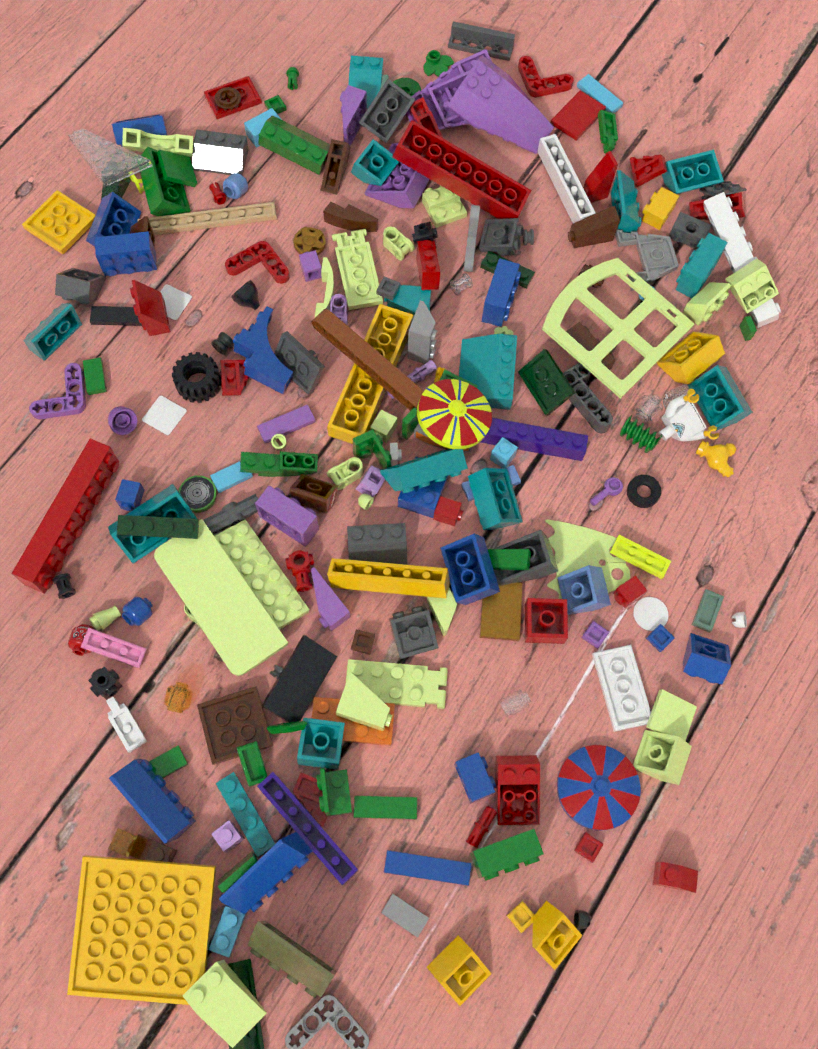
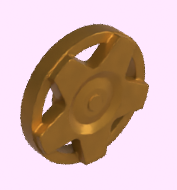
M303 227L295 234L293 243L295 250L299 254L316 249V253L319 255L325 249L326 239L320 229Z

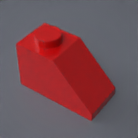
M666 862L655 863L653 885L696 893L697 870Z

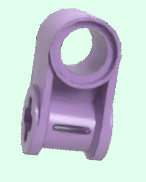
M335 294L331 298L330 311L348 326L346 297L342 294Z

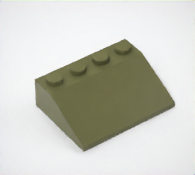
M258 921L255 925L248 943L252 948L250 952L260 959L264 956L270 960L268 965L276 971L284 970L288 973L286 978L297 985L300 982L305 985V991L314 998L317 995L322 997L337 971L267 921Z

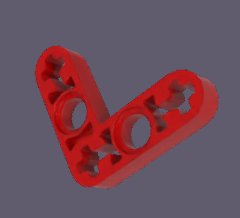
M522 56L519 59L518 69L527 92L531 97L537 98L572 89L574 78L570 74H561L541 79L531 57ZM527 75H533L534 78L530 79ZM547 84H553L555 87L550 88Z
M266 241L255 243L228 258L225 262L226 271L232 276L238 275L261 262L277 283H286L290 278L288 268ZM250 255L253 258L250 261H245L244 257ZM271 259L277 261L274 265H269L267 262ZM278 269L284 276L278 275Z

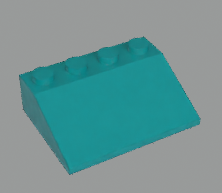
M493 334L462 339L459 377L477 385V389L485 396L491 408L511 409L517 335Z

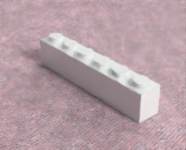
M556 134L540 138L538 154L572 223L596 214Z

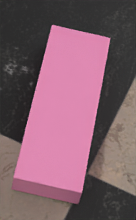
M88 628L80 647L136 668H140L146 652V648Z

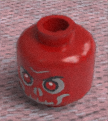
M81 624L72 629L68 646L73 650L74 654L83 656L92 652L80 648L88 628L94 629L92 626Z

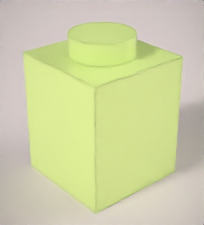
M381 410L372 423L370 430L373 429L375 434H379L382 441L387 443L397 427V417Z

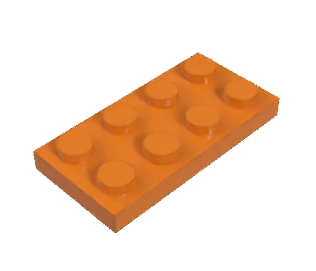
M314 697L312 719L345 723L343 742L392 745L395 704L385 703L390 708L389 714L393 716L389 727L385 726L384 731L337 716L336 710L340 699Z

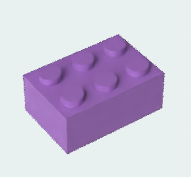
M268 486L255 503L260 518L305 547L319 530L316 513L310 508L305 509L300 506V502L295 498L286 497L285 493L277 487L274 489Z

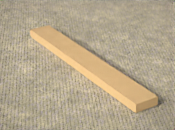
M274 202L149 218L154 235L277 220Z

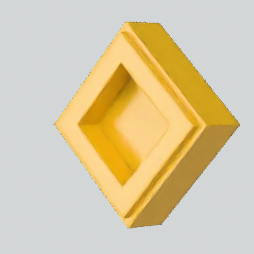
M521 901L506 916L518 931L522 933L533 923L534 914Z

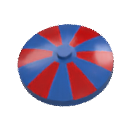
M604 745L585 746L572 753L559 770L557 795L560 804L566 814L580 826L599 831L616 828L624 824L634 814L639 804L641 785L638 773L630 760L614 748Z

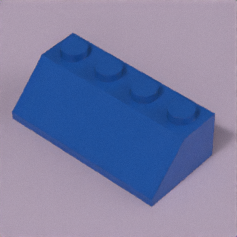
M135 759L114 773L109 778L110 781L164 844L178 839L196 822L193 818V812L188 807H183L179 802V796L165 786L166 781L151 770L153 767L146 759Z
M297 832L280 839L219 900L242 914H246L250 910L254 913L264 904L262 900L266 896L270 898L279 890L277 885L280 882L286 883L293 877L292 871L296 867L300 869L309 861L307 857L313 851Z

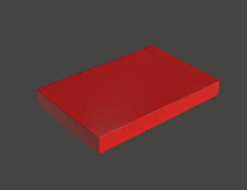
M249 76L204 91V96L216 119L262 103V99ZM222 88H234L241 95V103L238 104V108L234 107L233 110L227 109L225 111L223 108L219 109L218 105L215 104V94Z
M580 90L551 119L550 123L577 141L598 119V112L606 110V106Z

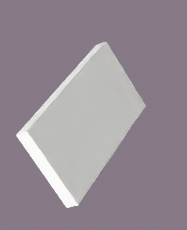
M627 645L592 653L613 731L617 732L647 725L651 710L632 646Z

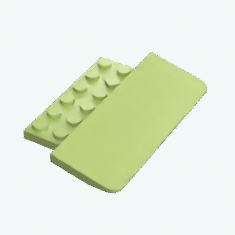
M201 519L199 520L198 539L172 538L155 550L154 558L230 672L234 675L240 676L247 673L286 647L288 641L280 629L309 613L310 609L246 520L214 536Z

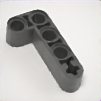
M577 363L563 373L566 379L572 382L570 385L576 392L569 400L597 433H606L611 426L613 416L585 384L589 381L591 372L582 364Z

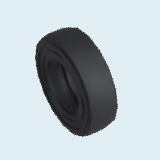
M641 474L635 476L629 482L627 496L633 505L639 508H648L658 502L661 496V486L654 477ZM641 485L648 486L651 490V495L649 497H641L637 492V488Z

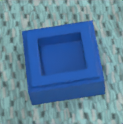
M659 624L646 639L659 652H662L675 637L662 624Z

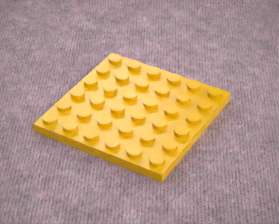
M90 855L83 856L67 995L189 1005L183 995L206 973L216 866Z

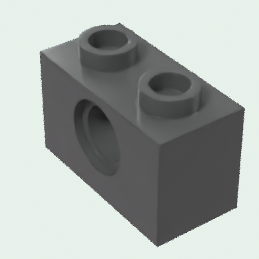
M680 212L669 237L674 241L697 249L701 238H706L712 225Z

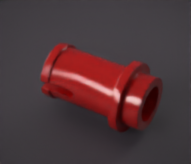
M215 182L217 188H215L213 183L210 184L209 189L214 196V202L218 205L224 204L227 196L222 192L219 183Z

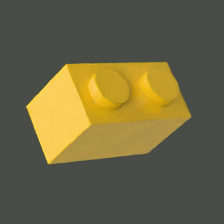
M661 187L658 193L654 192L650 205L646 204L644 207L642 221L660 230L675 208L679 195Z

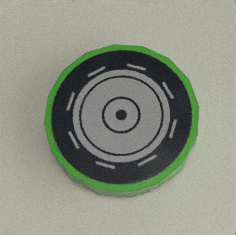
M189 477L179 488L180 494L195 513L207 511L215 503L217 491L214 483L207 477Z

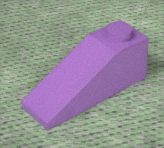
M313 567L311 572L320 615L319 621L324 628L329 627L333 631L350 618V612L315 567Z

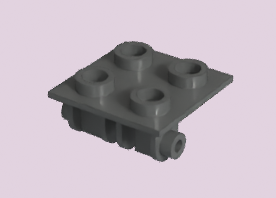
M724 181L721 185L708 186L700 189L699 192L704 193V196H702V200L722 192L725 195L746 191L747 189L739 184H733L731 181Z

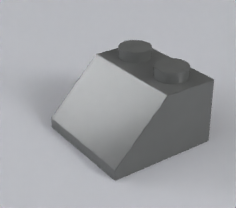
M76 268L65 270L56 274L55 295L61 296L64 300H77L80 304L88 305L97 300L106 276Z

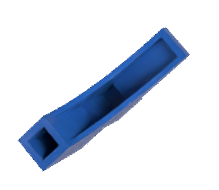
M266 306L263 312H259L255 325L251 324L248 330L243 328L240 334L237 333L235 335L233 351L246 357L243 364L245 367L244 375L284 394L292 380L293 371L279 361L270 347L267 328L272 319L273 309Z

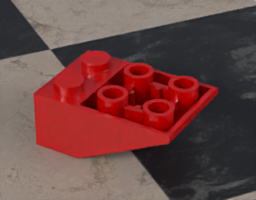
M132 280L133 287L130 288V292L136 303L133 305L135 315H138L139 322L142 323L143 330H147L149 336L171 332L162 293L141 282Z
M537 755L495 756L497 824L540 825V762Z

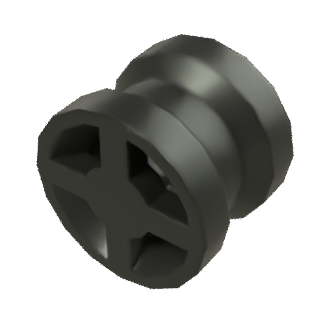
M220 332L218 338L211 342L212 346L222 355H225L228 352L227 349L234 345L232 338L224 332Z

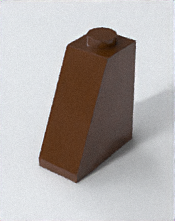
M611 206L573 223L570 232H568V240L572 242L573 248L613 241L620 221L615 206Z

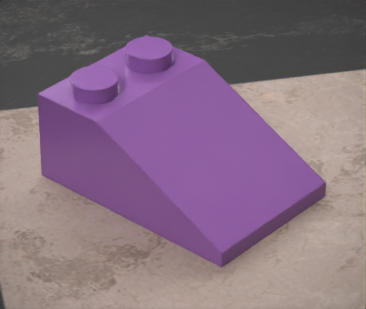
M348 85L346 90L342 91L340 101L342 102L341 113L344 142L351 146L362 126L359 121L367 111V91Z

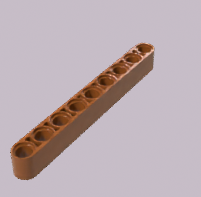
M324 309L311 321L313 327L407 409L410 411L413 408L417 409L418 402L424 391L328 309Z

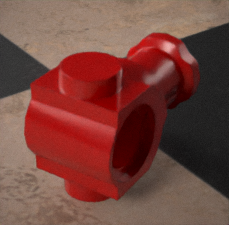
M294 551L288 555L289 558H285L287 570L291 569L292 575L296 577L297 586L295 589L297 592L309 591L313 589V584L310 583L309 577L311 565H314L312 553L308 554V551ZM297 559L305 560L304 563L300 565L295 563Z

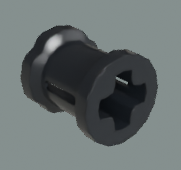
M68 573L60 574L53 578V583L56 584L59 591V599H66L76 594V590L72 588L70 583L71 577Z

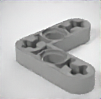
M471 205L464 271L472 272L480 213V206Z
M331 994L322 997L285 1037V1045L288 1049H302L329 1022L351 1049H367L369 1045V1036L337 997ZM324 1000L328 1002L333 1000L334 1011L327 1010L323 1014L327 1018L323 1021L321 1015L315 1009L318 1007L319 1011H321L325 1007ZM312 1015L316 1016L319 1021L318 1027L313 1030L309 1029L306 1025V1019ZM345 1016L349 1018L351 1024L347 1030H341L338 1027L337 1022L340 1017ZM301 1024L304 1031L310 1034V1036L306 1038L304 1034L299 1039L301 1043L299 1046L297 1044L291 1045L290 1041L292 1038L290 1035L296 1036L301 1031L298 1028ZM354 1026L358 1028L354 1033L358 1037L363 1035L365 1038L363 1040V1047L360 1045L354 1046L355 1039L352 1035L349 1039L345 1036L352 1031Z

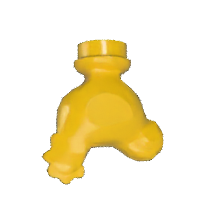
M702 440L695 454L699 455V457L705 456L708 466L717 470L723 477H730L734 474L733 468L728 465L727 461L729 457L735 454V445L727 443L726 445L717 444L710 446L708 441Z

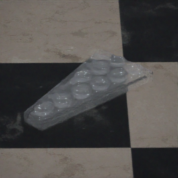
M85 129L75 130L72 134L68 135L72 144L105 187L152 167L151 160Z

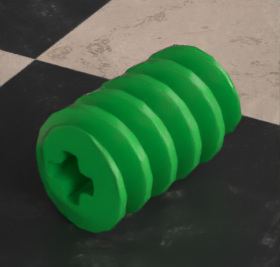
M631 415L623 425L620 436L623 437L627 434V441L633 438V445L639 442L638 448L642 449L645 447V453L653 451L663 436L655 438L656 431L649 434L650 427L643 430L644 423L638 426V419L631 421Z

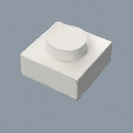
M390 443V455L392 457L390 462L392 466L398 465V461H402L401 449H398V443Z

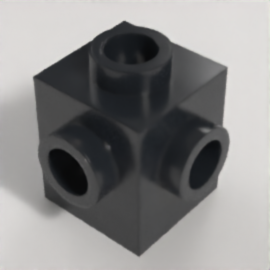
M431 221L414 226L415 233L412 234L414 244H417V241L430 240L435 241L436 245L438 233L436 227H432Z
M106 667L94 671L88 680L92 685L90 687L91 691L97 697L101 695L106 700L114 696L122 687L118 681L120 676L113 669L109 671Z

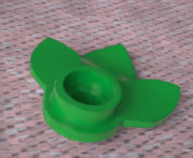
M431 50L426 56V63L423 65L424 73L427 76L435 73L439 77L441 73L448 71L447 66L453 65L454 61L447 55H440L437 50Z

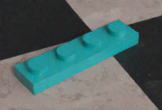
M233 772L218 781L216 785L257 857H260L276 843L238 777Z

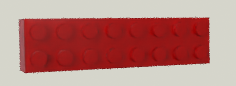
M413 120L409 123L392 158L468 202L480 206V209L498 219L518 218L532 191Z
M91 438L87 442L11 573L25 586L44 594L47 589L52 587L53 578L62 569L64 559L73 549V543L76 538L80 537L85 522L91 518L94 506L100 502L103 490L109 486L112 474L119 468V460L110 446Z

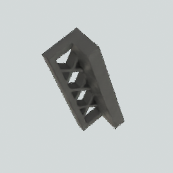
M453 21L448 48L476 54L485 50L484 47L489 46L492 48V50H487L490 57L510 61L515 34ZM453 40H460L462 43L456 44L453 43ZM474 43L477 46L470 47L468 44ZM500 50H508V54H503Z

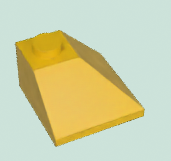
M546 900L533 916L532 947L556 970L582 937V934L560 910Z

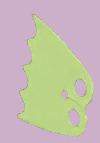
M545 520L555 531L554 535L548 539L551 547L555 550L554 558L558 567L556 578L548 583L547 586L558 592V599H562L558 577L588 565L602 568L608 593L616 590L617 587L630 579V569L626 566V563H619L626 561L619 557H613L609 553L610 547L613 546L616 540L615 537L570 523ZM605 560L606 564L601 566L599 561ZM615 568L621 569L623 571V578L615 580L611 575L612 570Z

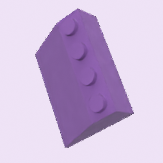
M392 143L388 151L394 154L398 143ZM399 162L381 186L369 184L365 195L399 208H414L429 178Z

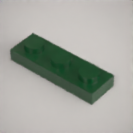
M488 251L481 262L480 268L494 274L499 258L507 261L510 260ZM520 265L519 272H521L519 286L527 289L535 272Z

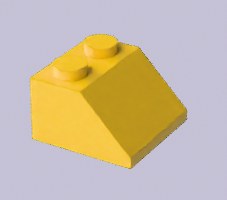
M459 935L427 966V969L459 1006L492 974Z

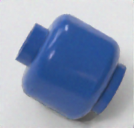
M134 597L123 606L122 617L129 625L140 626L152 616V604L147 598Z

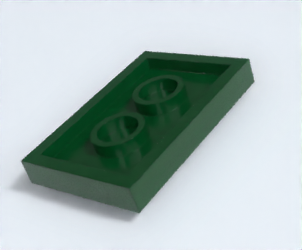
M543 349L518 371L545 415H550L576 393L547 349Z

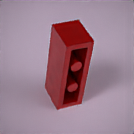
M417 241L416 261L421 290H439L440 267L435 241Z

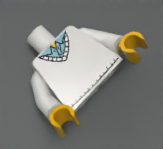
M689 389L686 396H679L669 402L665 414L661 418L666 427L659 431V435L663 436L662 439L664 441L670 437L682 442L706 439L707 436L713 440L719 437V433H711L717 430V427L714 425L705 431L707 427L693 404L699 400V394L692 396L695 394L694 389Z

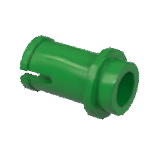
M290 67L286 72L288 77L287 87L293 90L294 85L296 90L298 88L299 71L295 67Z

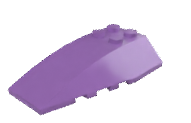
M486 49L454 63L448 71L441 73L435 81L428 83L422 91L419 90L411 96L415 101L424 97L439 130L469 124L448 109L447 105L482 55L492 62ZM408 110L406 115L409 119V122H411L413 118Z
M483 55L476 61L447 105L448 109L474 128H481L487 131L488 134L502 137L504 141L516 143V146L534 154L538 153L540 138L549 136L554 128L511 76Z

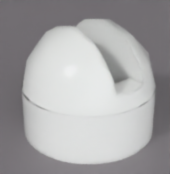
M737 612L731 617V619H736V622H732L735 627H747L745 612Z

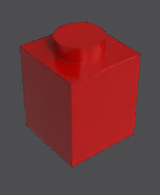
M440 496L433 520L455 527L456 522L461 521L464 512L461 510L462 503Z
M635 575L617 587L613 594L616 602L627 608L642 598L648 590Z

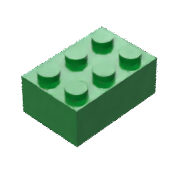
M535 829L470 853L478 878L484 877L485 881L498 877V871L503 869L505 873L519 869V863L524 862L525 866L538 862L540 861L539 856L544 854Z

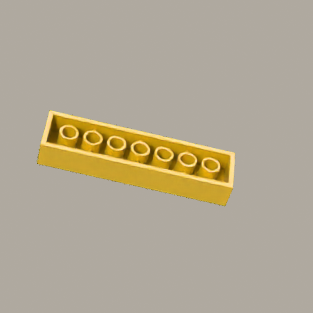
M379 304L364 340L395 367L407 342L413 314ZM355 363L327 425L328 436L353 444V438L370 431V427L386 393V390Z

